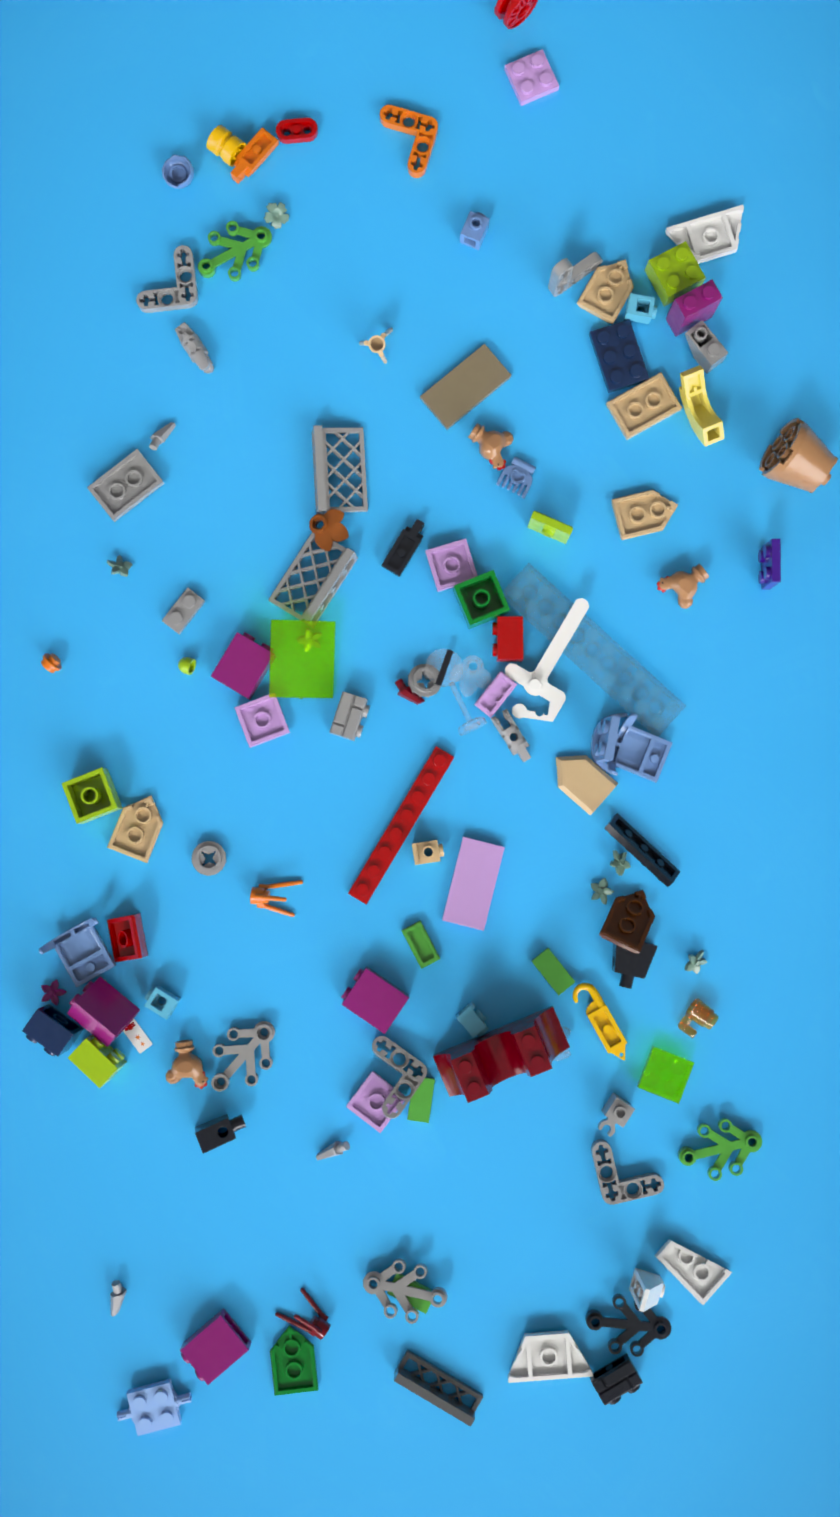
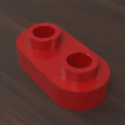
M311 118L286 119L277 124L276 134L278 140L284 144L311 142L317 137L318 128L316 122ZM306 130L311 131L309 134L304 133ZM289 132L290 135L285 136L284 133Z

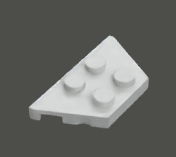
M736 206L667 227L665 233L676 245L686 241L698 264L736 253L744 206Z
M569 1330L525 1333L509 1371L508 1383L593 1377V1372Z

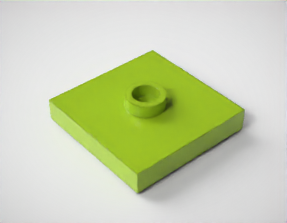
M533 511L527 527L564 544L567 543L573 530L572 526L537 511Z

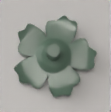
M281 202L278 205L276 203H268L266 208L269 212L265 213V222H271V226L275 229H280L282 224L289 221V215L285 214L287 211L285 204Z

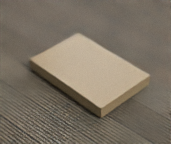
M662 372L606 403L626 440L682 409Z

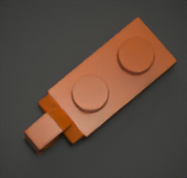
M262 127L236 156L235 168L230 173L232 179L239 184L245 176L250 177L279 145V140Z

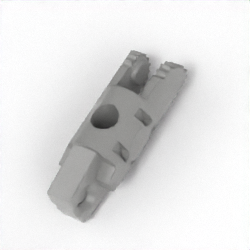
M185 322L175 329L181 345L191 361L196 363L200 370L207 374L212 373L214 365L208 356L207 349L189 325Z
M505 709L502 713L510 727L504 730L499 719L495 716L491 718V721L507 744L512 755L518 754L522 762H526L531 758L526 749L529 744L508 710ZM512 733L516 735L515 741L510 740Z

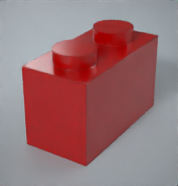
M497 616L496 622H492V635H496V643L492 644V655L496 656V662H522L523 616Z

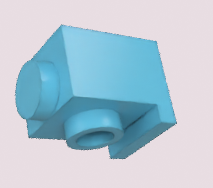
M630 293L624 321L630 319V321L649 324L651 319H655L657 313V306H654L655 298Z
M157 986L155 989L151 988L145 996L147 1002L144 1006L167 1020L171 1017L182 998L175 996L161 986ZM161 996L166 999L165 1004L159 1002Z
M470 1002L456 1015V1018L473 1038L476 1035L481 1037L489 1029L484 1023L486 1018L479 1009L474 1011L475 1004Z

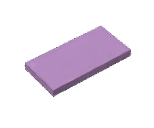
M467 837L462 838L442 918L443 921L484 931L505 847Z

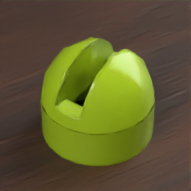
M183 657L179 660L178 668L182 673L191 675L196 667L195 659Z

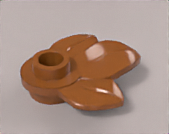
M331 509L325 514L314 515L309 522L310 530L315 534V543L325 551H331L333 541L340 542L349 537L347 528L340 523L344 518L342 511ZM319 522H323L322 528L317 527Z

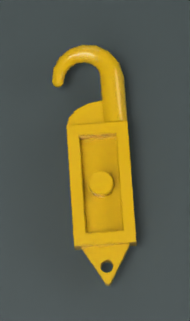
M590 983L578 984L573 991L574 1002H578L577 996L581 990L589 992L593 999L586 1008V1015L607 1053H612L625 1060V1044H627V1041L598 990Z

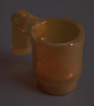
M697 998L687 1009L685 1016L678 1024V1028L691 1038H694L697 1031L689 1026L692 1021L709 1030L715 1025L719 1016L714 1013L712 1008Z

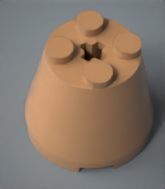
M795 418L780 430L782 435L774 441L773 445L768 446L760 462L759 470L762 471V475L767 479L813 493L821 484L824 486L831 478L829 473L837 463L838 458L834 456L807 423L799 418Z

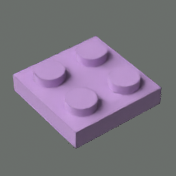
M543 49L504 66V71L520 106L559 90V84Z
M466 538L425 550L437 592L453 588L454 585L478 576Z
M275 692L234 707L249 748L290 733Z
M372 1070L346 1107L381 1133L391 1120L383 1115L382 1106L394 1086ZM398 1090V1092H399V1094H400L401 1096H405L403 1093H401V1092ZM393 1094L392 1098H395L396 1100L392 1105H386V1107L388 1108L387 1113H396L398 1111L396 1110V1106L399 1103V1101L401 1102V1104H403L405 1101L398 1099L396 1095Z

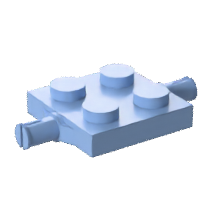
M171 1379L129 1389L126 1394L129 1409L117 1411V1420L121 1421L131 1418L135 1424L138 1436L181 1425L182 1419L179 1406L192 1402L191 1393L177 1395L173 1389Z

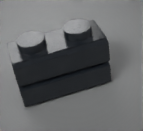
M627 1353L593 1373V1377H590L592 1385L604 1405L616 1404L620 1401L622 1395L627 1392H636L640 1388V1384L643 1383Z

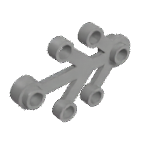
M261 1021L256 1024L255 1028L251 1029L232 1027L228 1030L227 1037L231 1041H236L238 1038L254 1037L248 1044L225 1046L219 1043L213 1047V1055L216 1057L239 1054L223 1073H217L212 1078L211 1085L214 1090L218 1092L226 1090L230 1084L229 1078L245 1060L247 1070L245 1083L248 1086H255L259 1077L255 1069L254 1050L259 1044L261 1045L262 1054L259 1065L264 1070L271 1068L273 1059L270 1057L269 1042L274 1038L275 1028L270 1022ZM266 1028L268 1030V1035H262L260 1032L261 1029ZM232 1030L237 1031L238 1036L236 1038L231 1037L230 1032ZM216 1047H222L223 1053L218 1054ZM268 1059L270 1065L264 1066L262 1061ZM249 1076H254L256 1081L250 1083L248 1081ZM218 1078H224L225 1084L220 1085Z
M401 1258L396 1259L390 1267L381 1273L377 1271L367 1273L363 1279V1287L369 1294H376L384 1307V1315L389 1319L396 1316L398 1308L396 1304L391 1303L385 1291L393 1292L406 1313V1321L410 1324L417 1322L419 1312L413 1308L406 1296L430 1301L434 1307L438 1308L444 1306L448 1298L446 1290L442 1287H436L429 1291L407 1286L416 1279H422L426 1276L427 1267L422 1263L417 1264L414 1270L396 1282L386 1280L395 1273L401 1274L404 1272L406 1262ZM401 1263L403 1265V1269L398 1270L395 1264ZM417 1268H423L424 1274H418ZM371 1280H375L377 1282L376 1287L371 1286ZM434 1296H441L442 1301L436 1302ZM392 1307L395 1313L389 1314L387 1308ZM410 1312L415 1313L416 1318L410 1319L408 1314Z

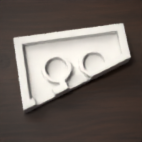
M668 1240L654 1255L702 1305L709 1300L732 1273L671 1240Z

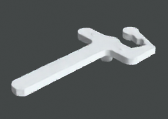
M583 598L576 599L533 672H528L514 663L508 664L505 667V674L510 679L524 686V689L529 694L534 696L540 695L550 701L548 715L537 716L536 711L527 710L525 705L519 703L512 708L514 717L554 721L566 700V695L563 691L549 684L548 677L589 609L587 600Z

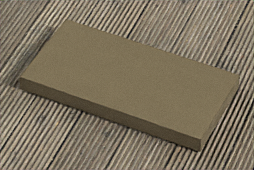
M483 344L422 394L420 399L445 429L448 430L511 378V374L490 349Z

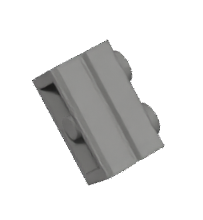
M342 692L330 734L351 741H355L356 737L360 738L364 727L360 725L362 718H367L370 705H367L368 700Z

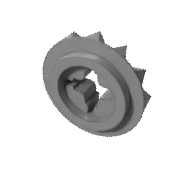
M428 664L415 666L408 675V685L412 692L419 695V697L428 698L436 694L441 688L440 685L435 684L439 671ZM422 675L426 680H431L427 683V687L423 683L418 682L422 679Z
M206 841L200 843L192 853V864L200 874L206 876L215 875L223 870L225 866L226 852L216 842ZM202 852L208 855L215 852L213 860L216 865L209 862L203 866L206 857Z

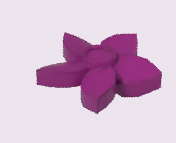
M57 979L50 986L41 985L43 992L46 993L42 997L41 1002L51 999L52 1003L58 1006V996L64 995L67 991L58 989L59 982Z

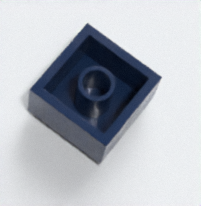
M48 1004L35 1011L22 1031L27 1034L26 1038L33 1043L38 1042L44 1046V1051L49 1055L60 1056L71 1048L84 1028Z

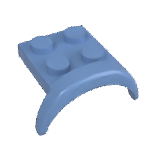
M627 713L614 714L603 718L596 725L592 734L591 755L595 763L608 773L610 772L605 762L613 761L620 718L628 717Z
M632 713L623 722L618 731L613 761L607 762V769L610 773L615 774V768L618 767L657 783L672 742L633 727L632 724L638 715Z
M91 918L71 928L39 948L40 954L55 948L76 988L116 966L95 928V925L99 923L96 918Z

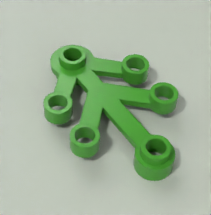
M235 221L228 222L226 225L228 234L230 236L240 235L249 238L244 242L220 236L217 231H211L208 234V240L212 246L219 245L230 249L211 260L208 258L202 259L198 264L201 276L204 278L213 277L216 267L235 257L233 267L228 270V275L231 281H239L246 252L253 247L252 257L247 259L246 264L250 271H257L260 267L259 260L262 250L269 246L272 241V234L268 228L260 226L251 230L238 226V223ZM232 226L236 227V230L230 231L229 229ZM264 234L265 237L262 238V239H259V238H258V235ZM213 236L218 237L216 241L211 240ZM251 262L257 263L254 267H251L249 264ZM209 264L210 267L207 268V269H204V268H203V265ZM233 272H238L236 277L231 276Z
M722 1118L718 1121V1128L722 1132H730L738 1138L737 1140L729 1141L711 1130L707 1124L701 1123L697 1126V1133L703 1138H709L717 1143V1145L696 1150L684 1146L678 1151V1158L682 1164L690 1166L696 1162V1159L719 1154L714 1165L707 1171L711 1180L718 1181L722 1177L721 1170L732 1151L741 1149L735 1161L730 1162L728 1166L729 1171L733 1175L739 1176L743 1172L742 1165L749 1153L758 1151L762 1146V1138L758 1132L754 1130L744 1132L732 1125L731 1121L727 1118ZM723 1122H728L729 1124L726 1129L722 1128ZM707 1127V1133L701 1134V1128ZM750 1138L755 1139V1143L753 1145L748 1144V1140ZM686 1154L692 1155L689 1161L685 1160ZM739 1165V1170L734 1172L732 1170L733 1166ZM713 1170H718L716 1177L711 1176Z

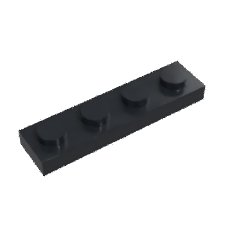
M618 813L615 814L604 829L638 859L643 866L652 872L659 881L669 887L675 881L680 871Z

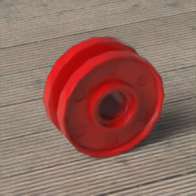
M498 0L494 8V14L499 20L503 19V24L508 29H514L531 14L538 0Z

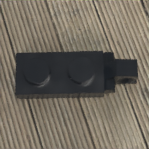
M417 519L412 528L407 526L405 530L403 529L381 566L398 577L402 575L424 537L420 534L425 526L422 521Z

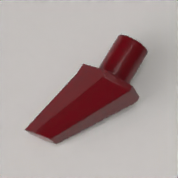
M402 678L395 682L399 689L397 695L417 705L425 702L422 697L412 692L410 686H406Z

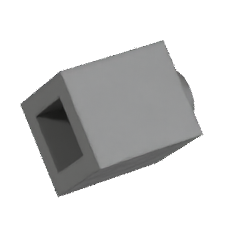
M612 1093L601 1110L607 1118L598 1123V1129L602 1130L604 1125H609L610 1130L607 1134L611 1137L615 1133V1124L617 1123L624 1128L635 1108L615 1093Z

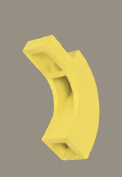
M698 365L681 372L682 386L679 387L680 397L694 433L704 446L723 440V422L716 415L708 400L703 368Z

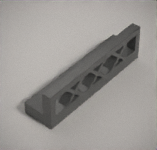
M409 1350L406 1351L394 1372V1381L471 1427L475 1420V1411L483 1398L482 1393ZM410 1358L417 1362L419 1370L410 1372L403 1367ZM432 1371L436 1374L438 1381L426 1382L423 1373ZM452 1383L455 1385L457 1392L447 1394L443 1392L442 1385ZM470 1394L476 1398L471 1408L462 1403L461 1396Z

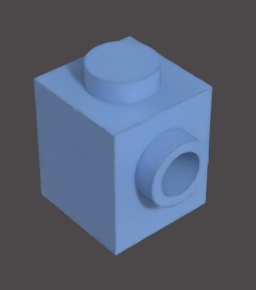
M470 211L460 233V243L479 250L488 231L490 219L480 212L474 213Z

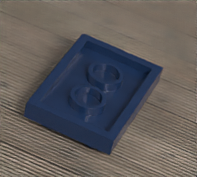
M630 319L589 333L608 393L640 384L649 379Z

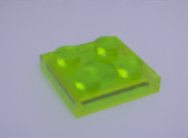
M652 1046L637 1087L679 1104L694 1062Z

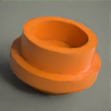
M45 653L43 655L41 664L47 671L54 673L62 668L61 660L55 654Z

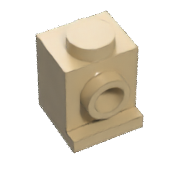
M437 840L412 844L415 865L441 861L440 857L444 856L443 845L438 844ZM426 848L432 849L433 853L431 856L424 854Z

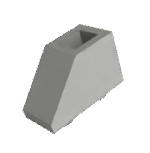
M703 320L685 333L694 359L706 374L721 364L728 355V351Z

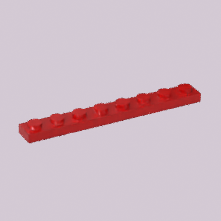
M437 746L435 747L350 889L349 895L367 905L453 761L454 757Z

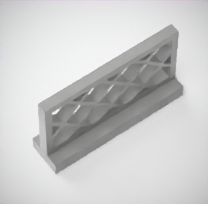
M322 425L313 426L312 450L316 514H325L331 509H337L342 512H367L363 428H322ZM326 434H335L340 440L332 447L326 441ZM349 434L359 435V442L355 446H352L345 439ZM341 442L351 449L345 457L336 450ZM332 452L341 459L335 467L327 462V457ZM352 452L360 458V463L356 467L346 460ZM343 462L352 470L346 478L336 470ZM354 472L361 478V484L357 488L348 481ZM333 473L342 480L336 488L328 482V478ZM344 483L353 490L347 499L337 491ZM334 493L343 501L339 507H330L329 499ZM356 493L362 499L363 506L355 507L349 502L350 498Z
M313 532L269 598V602L301 620L312 629L358 559L354 551L349 548L346 549L333 541L331 550L338 549L342 554L338 559L330 561L328 551L323 549L313 550L312 543L315 540ZM325 552L327 562L316 564L314 555ZM311 556L313 565L301 568V560L304 557ZM328 566L329 574L327 577L319 579L317 569ZM314 570L316 580L304 582L302 572ZM299 573L301 583L290 586V577ZM317 584L318 591L316 594L307 596L305 586ZM302 587L304 597L293 600L291 590ZM288 591L290 601L280 603L276 600L280 593ZM306 603V609L302 615L295 612L294 604Z

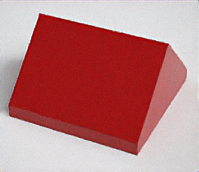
M141 913L107 920L115 962L140 959L148 956Z

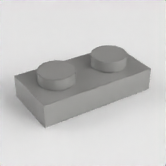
M187 588L162 619V622L180 635L206 601Z

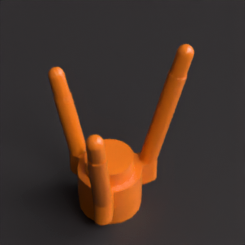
M303 881L259 884V887H252L250 903L256 904L257 908H265L294 917L295 914L265 904L269 903L270 900L287 901L285 897L270 896V891L267 889L303 884Z

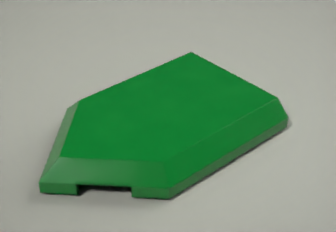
M289 1325L270 1349L275 1396L319 1390L314 1344Z

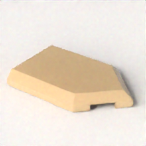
M626 259L615 264L597 267L580 296L577 305L605 322L613 324L634 288L628 272Z
M653 489L611 500L621 540L663 531L678 504L664 498Z
M586 755L556 757L558 788L589 815L599 807L618 785L613 778Z
M152 795L123 807L107 848L148 863L163 826L162 818Z

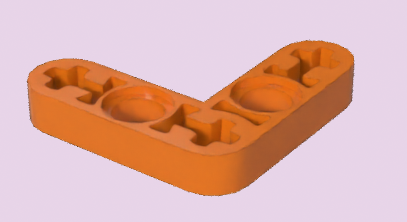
M385 105L380 110L381 124L386 128L416 136L408 159V173L414 178H420L425 174L438 134V122L435 118L393 105ZM389 113H391L392 117H390V119L387 120L386 116H388ZM398 116H400V123H397ZM406 118H412L415 123L408 127L403 124V121ZM418 121L421 122L420 129H417ZM428 125H432V128L426 131ZM420 143H425L429 148L427 151L421 152L417 149V146ZM418 157L420 158V167H418L417 170H414V166H416Z

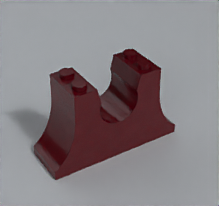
M550 1006L485 1033L481 1037H475L434 1054L433 1058L449 1097L465 1095L467 1102L470 1103L489 1095L493 1090L492 1087L510 1077L522 1073H527V1076L533 1077L553 1069L552 1061L560 1053L570 1048V1045L554 1007Z

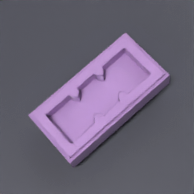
M500 671L474 705L491 718L517 686V683Z

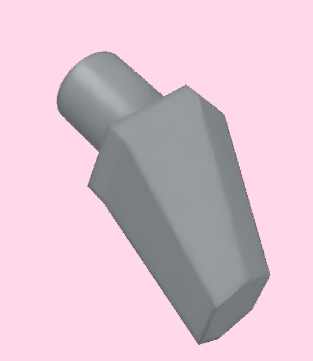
M175 423L167 424L150 437L152 440L149 445L150 449L156 451L159 445L165 442L176 427Z
M336 1141L316 1155V1159L322 1160L342 1155L343 1151L350 1149V1144L347 1141Z
M115 1280L111 1284L113 1292L110 1294L112 1317L119 1313L127 1292L124 1287H121L119 1280Z

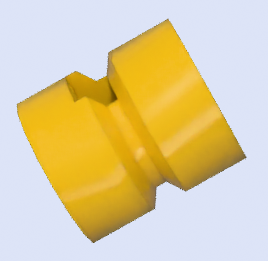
M222 125L214 128L206 144L209 151L216 156H220L231 167L234 166L236 156L246 146L244 141L235 135L233 136L232 132Z

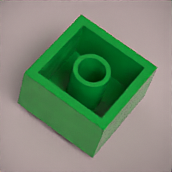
M494 570L453 587V592L469 629L494 620L497 616L509 613L510 608Z

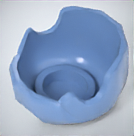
M172 155L165 161L162 167V176L168 186L175 189H183L191 184L194 178V168L187 157Z

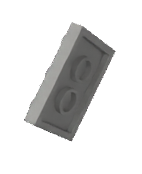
M136 449L87 488L111 519L116 522L165 483L139 450Z

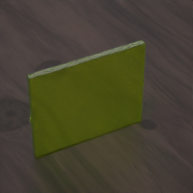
M271 619L269 697L299 699L333 698L336 621Z

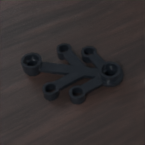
M615 1294L612 1298V1303L616 1309L621 1310L627 1319L603 1317L598 1310L594 1309L588 1311L585 1316L586 1324L591 1330H599L601 1327L626 1329L616 1338L609 1340L608 1348L612 1354H619L622 1350V1345L639 1331L648 1332L638 1341H633L630 1344V1351L636 1357L641 1356L644 1348L655 1338L662 1340L671 1333L669 1320L663 1316H656L651 1308L643 1312L650 1322L640 1321L627 1305L622 1294ZM618 1298L623 1299L620 1305L615 1303ZM634 1301V1306H635L636 1310L639 1311V1309H638V1307H637V1305H636V1303H635V1301ZM594 1318L599 1319L596 1325L591 1323ZM660 1325L664 1326V1330L661 1332L657 1331ZM614 1343L619 1344L617 1349H612L611 1345ZM634 1346H640L639 1351H633Z

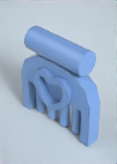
M514 457L512 465L507 466L503 470L496 485L500 486L506 475L502 488L506 486L509 478H511V481L507 486V490H510L513 484L515 485L512 493H515L519 484L522 483L517 495H521L526 485L527 487L521 498L525 499L532 485L533 478L530 474L533 475L536 467Z

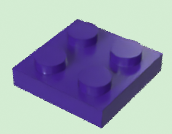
M771 539L758 552V562L761 563L758 582L761 584V590H770L781 582L780 539Z

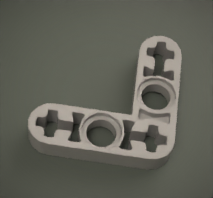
M181 245L174 251L177 287L146 290L138 294L136 302L142 312L154 313L188 309L197 305L198 290L194 256L189 247ZM182 253L187 255L185 258L187 266H183ZM185 272H189L192 275L191 279L187 282L180 279L181 275ZM185 288H189V292L192 296L190 297V301H186L185 297L187 296ZM165 295L173 297V301L170 304L162 303V298ZM156 296H157V300H158L159 305H157L156 302H155V301H156V299H155ZM145 298H149L150 302H148V306H145L143 303L145 302Z
M593 252L574 266L568 258L562 259L551 271L548 284L549 291L554 297L559 296L599 267L603 262L602 258L597 252Z
M379 1036L372 1043L373 1053L403 1074L382 1106L383 1115L386 1118L395 1119L401 1114L425 1079L427 1068L421 1061L389 1038ZM377 1042H386L385 1047L388 1050H391V1047L395 1048L389 1059L385 1057L388 1055L385 1050L377 1051ZM401 1053L405 1056L406 1061L403 1065H396L394 1063L393 1057L395 1054ZM409 1060L413 1061L411 1063L413 1068L417 1069L418 1066L422 1068V1076L418 1075L415 1078L412 1076L413 1071L408 1068L407 1072L403 1070L408 1065ZM400 1085H409L411 1093L408 1096H401L398 1092ZM393 1094H395L398 1099L405 1101L403 1105L399 1101V1103L396 1106V1110H398L397 1113H387L388 1108L386 1107V1105H392L396 1100L395 1098H392Z
M602 1139L594 1141L591 1146L592 1158L600 1192L607 1204L614 1205L657 1195L663 1191L664 1181L657 1173H646L619 1180L610 1145ZM599 1145L607 1148L604 1151V1157L606 1160L610 1158V1161H602L599 1152H596V1150H599ZM604 1166L612 1168L610 1177L604 1178L601 1176L600 1171ZM653 1178L656 1180V1182H659L656 1184L655 1189H653L650 1185L644 1186L646 1189V1191L644 1192L643 1187L640 1183V1181L643 1180V1183L645 1185L650 1184L651 1179ZM611 1182L613 1191H617L614 1194V1198L610 1199L609 1195H606L609 1193L607 1184L603 1185L602 1183ZM630 1183L638 1185V1191L635 1194L627 1192L626 1188Z

